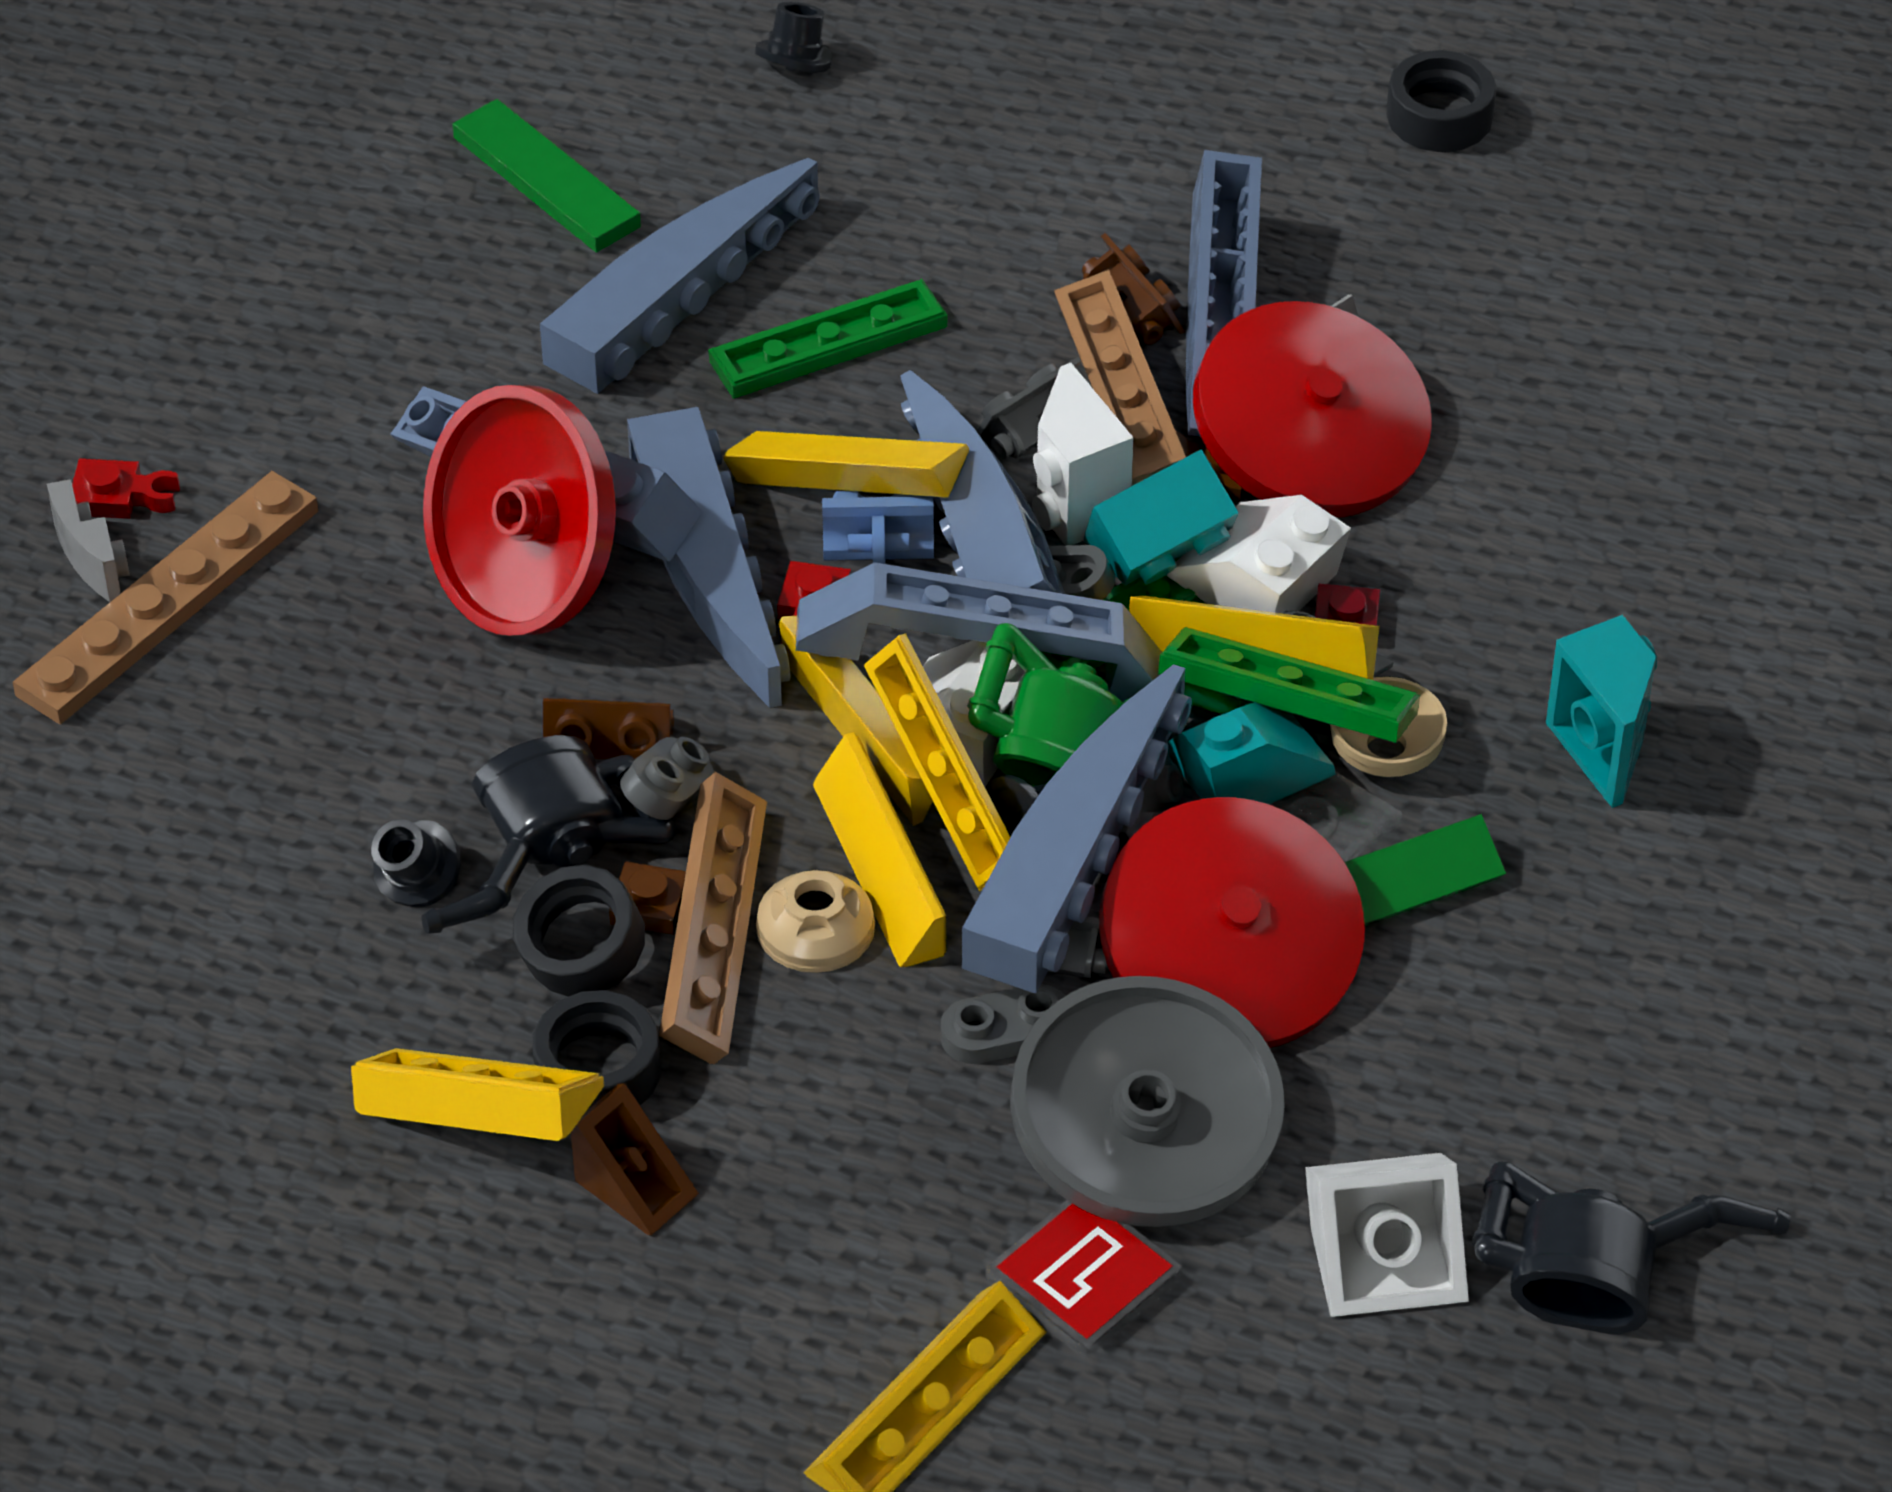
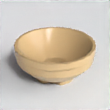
M1376 677L1373 679L1374 681L1416 692L1420 695L1418 714L1398 740L1403 744L1404 752L1393 758L1379 757L1368 748V744L1377 737L1330 724L1333 744L1338 754L1347 763L1360 771L1374 776L1401 777L1427 767L1437 758L1445 741L1447 718L1445 709L1439 699L1423 686L1402 678Z
M811 870L783 878L764 894L758 908L756 931L758 941L763 950L774 961L797 971L819 973L842 968L857 960L868 949L874 937L875 917L869 897L856 882L833 872ZM814 890L825 892L834 899L829 907L817 911L800 907L796 900L803 893Z

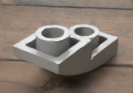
M71 479L48 483L47 489L53 521L65 555L81 578L95 592L111 602L121 594L118 578L130 576L123 540L110 541L105 517L92 519L88 501L76 504Z

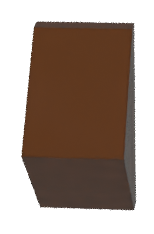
M625 1083L616 1085L589 1108L571 1132L575 1181L647 1235L655 1233L699 1194Z

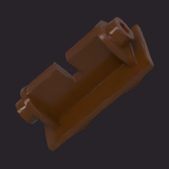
M1106 233L1101 235L1109 251L1100 258L1092 257L1085 262L1082 267L1083 279L1107 270L1110 271L1121 300L1127 297L1122 303L1138 341H1143L1146 345L1156 343L1162 337L1163 329L1170 324L1179 334L1185 333V330L1174 314L1181 305L1167 285L1161 279L1151 284L1144 277L1150 270L1129 244L1120 250Z
M543 698V737L554 735L575 736L587 742L595 759L606 760L620 755H630L636 759L663 738L673 735L674 709H671V704Z

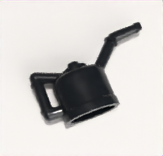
M563 735L532 739L513 746L491 758L477 771L472 781V787L482 807L488 810L507 846L490 878L481 885L478 893L440 909L432 908L422 915L421 920L427 934L441 933L444 928L488 917L507 907L512 898L511 892L527 862L530 864H555L568 867L588 861L599 847L606 842L665 844L673 840L676 835V827L672 818L669 820L657 819L643 813L636 807L635 809L640 817H624L620 803L609 786L617 783L621 787L620 781L635 761V758L630 755H620L596 762L587 742L575 736Z
M1499 1161L1491 1167L1489 1176L1484 1180L1483 1192L1485 1196L1478 1230L1473 1234L1472 1244L1475 1256L1479 1261L1513 1271L1510 1282L1511 1296L1526 1311L1556 1325L1605 1334H1623L1638 1330L1647 1321L1650 1305L1649 1288L1656 1249L1701 1228L1708 1229L1714 1227L1717 1223L1770 1230L1771 1234H1786L1791 1214L1780 1208L1772 1210L1725 1196H1706L1701 1194L1694 1197L1691 1203L1648 1222L1641 1214L1624 1205L1621 1200L1611 1193L1591 1188L1576 1192H1556L1514 1164L1507 1161ZM1514 1198L1529 1206L1521 1244L1507 1241L1505 1236L1511 1203Z

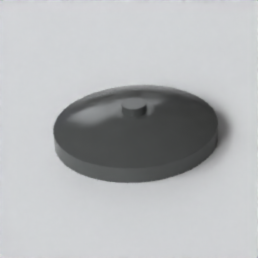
M1129 976L1102 980L1073 991L1052 1005L1034 1023L1021 1045L1014 1067L1010 1092L1011 1116L1018 1142L1032 1167L1052 1189L1072 1204L1096 1216L1122 1224L1146 1227L1176 1226L1195 1222L1226 1209L1244 1196L1261 1178L1272 1159L1281 1131L1285 1107L1282 1078L1276 1060L1261 1034L1248 1019L1234 1007L1203 989L1172 979L1150 976Z

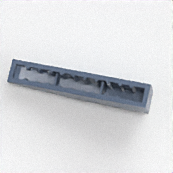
M1204 150L1192 200L1187 296L1186 405L1188 435L1201 437L1194 417L1193 386L1196 373L1206 350L1214 337L1226 324L1240 314L1255 308L1261 157Z

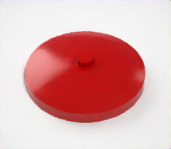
M1300 301L1277 302L1256 307L1240 314L1226 324L1211 341L1199 365L1193 386V410L1198 431L1213 459L1233 481L1260 500L1303 495L1336 518L1365 512L1396 495L1415 474L1430 441L1432 428L1430 401L1423 381L1407 355L1392 339L1369 322L1354 314L1324 304Z
M503 385L486 389L473 396L454 413L440 434L429 462L424 488L423 519L426 544L435 574L454 606L468 620L489 632L509 636L536 635L557 629L574 618L596 591L607 567L613 545L616 517L615 491L604 447L585 415L571 401L559 393L547 388L529 385Z
M1236 797L1199 799L1170 808L1151 819L1122 848L1110 871L1100 903V939L1102 950L1113 978L1129 976L1160 977L1180 981L1203 989L1219 997L1248 1019L1261 1034L1269 1048L1283 1045L1307 1034L1320 1025L1335 1010L1356 975L1364 947L1365 924L1361 898L1348 867L1337 851L1314 828L1296 816L1272 805L1250 799Z

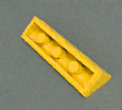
M756 431L727 450L723 459L736 481L744 484L948 498L970 449L967 444Z
M1130 596L1129 612L1162 652L1179 632L1187 627L1370 680L1374 679L1379 626L1150 596Z
M783 616L780 619L779 627L782 644H784L787 652L790 671L842 736L851 732L859 736L884 789L912 825L923 822L933 800L875 688L851 659L825 657L815 653L796 651L797 616Z
M906 633L898 635L867 661L864 667L980 892L983 890L1011 837Z
M854 732L847 733L843 736L813 783L814 789L862 889L871 901L874 915L900 967H908L943 957L944 953H946V914L859 736H856Z
M398 1048L357 1061L355 1065L351 1066L354 1108L361 1115L554 1141L562 1140L572 1132L604 1087L603 1076H598V1073Z
M1001 1281L996 1282L981 1291L803 1473L828 1492H893L1047 1332Z

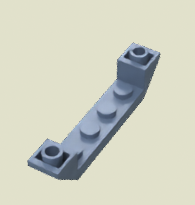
M874 562L801 598L797 608L796 651L815 653L825 657L859 660L868 623L889 626L894 629H908L951 636L960 640L969 639L981 642L991 640L993 632L999 624L1010 623L1015 625L1042 652L1072 656L1082 660L1105 662L1108 691L1117 696L1121 701L1133 697L1159 676V658L1162 651L1122 603Z

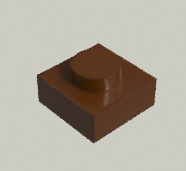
M632 862L624 863L619 880L624 883L645 923V930L674 935L679 917L686 871ZM609 908L610 925H615L616 917L612 909Z

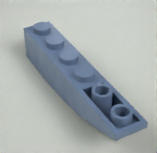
M810 158L803 159L755 178L715 197L658 229L615 259L540 323L543 364L596 394L601 392L614 379L621 380L626 377L637 359L652 346L659 347L664 344L669 338L672 329L689 314L695 315L702 311L709 297L726 282H735L744 272L746 265L763 250H772L788 228L799 219L805 220L813 214L820 198L817 162Z
M911 370L900 375L908 399L901 403V407L913 430L920 435V438L916 441L967 444L970 449L949 497H933L939 509L946 515L944 519L939 521L941 530L949 545L959 555V558L952 562L957 576L1065 594L1044 532L1024 494L973 426L943 395Z
M423 386L415 399L408 405L404 415L390 435L394 439L431 457L446 424L454 413L467 401ZM605 450L615 491L616 517L613 542L670 562L703 511L665 471Z
M699 407L627 419L630 459L665 471L703 511L671 561L663 560L675 588L701 630L729 666L769 708L782 706L781 682L790 681L788 656L784 644L773 645L771 637L776 636L773 608L769 599L760 601L757 594L762 592L760 568L756 556L746 557L744 550L749 547L747 528L743 514H732L730 507L735 506V495L729 471H718L717 465L722 464V456L716 430L705 429Z
M1173 664L1127 700L1078 747L1043 788L1014 830L962 927V969L1035 994L1040 988L1048 970L1057 972L1060 969L1069 946V934L1067 933L1074 921L1083 923L1086 919L1094 898L1095 887L1093 883L1099 873L1107 875L1112 869L1119 849L1120 840L1118 835L1123 825L1132 827L1135 824L1144 799V790L1142 789L1147 779L1157 780L1164 767L1168 753V744L1166 743L1172 732L1180 734L1187 723L1192 698L1184 695L1186 668Z

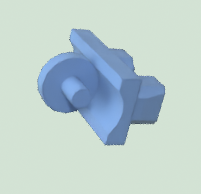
M836 491L833 498H822L824 560H873V563L885 564V559H934L933 496L894 494L891 497H864L858 491Z

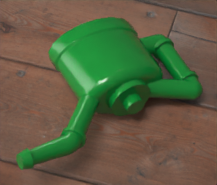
M1001 623L995 628L991 640L986 643L985 650L987 654L974 696L969 699L967 704L969 709L968 720L976 729L999 738L992 761L1000 771L1006 775L1019 777L1030 786L1048 783L1078 747L1127 700L1121 701L1117 696L1108 691L1107 683L1096 675L1097 672L1093 667L1083 663H1074L1072 667L1057 668L1015 625ZM1011 660H1014L1025 673L1018 683L1008 715L999 711L998 702ZM1185 682L1184 695L1192 698V706L1223 715L1248 705L1241 698H1233L1227 694Z

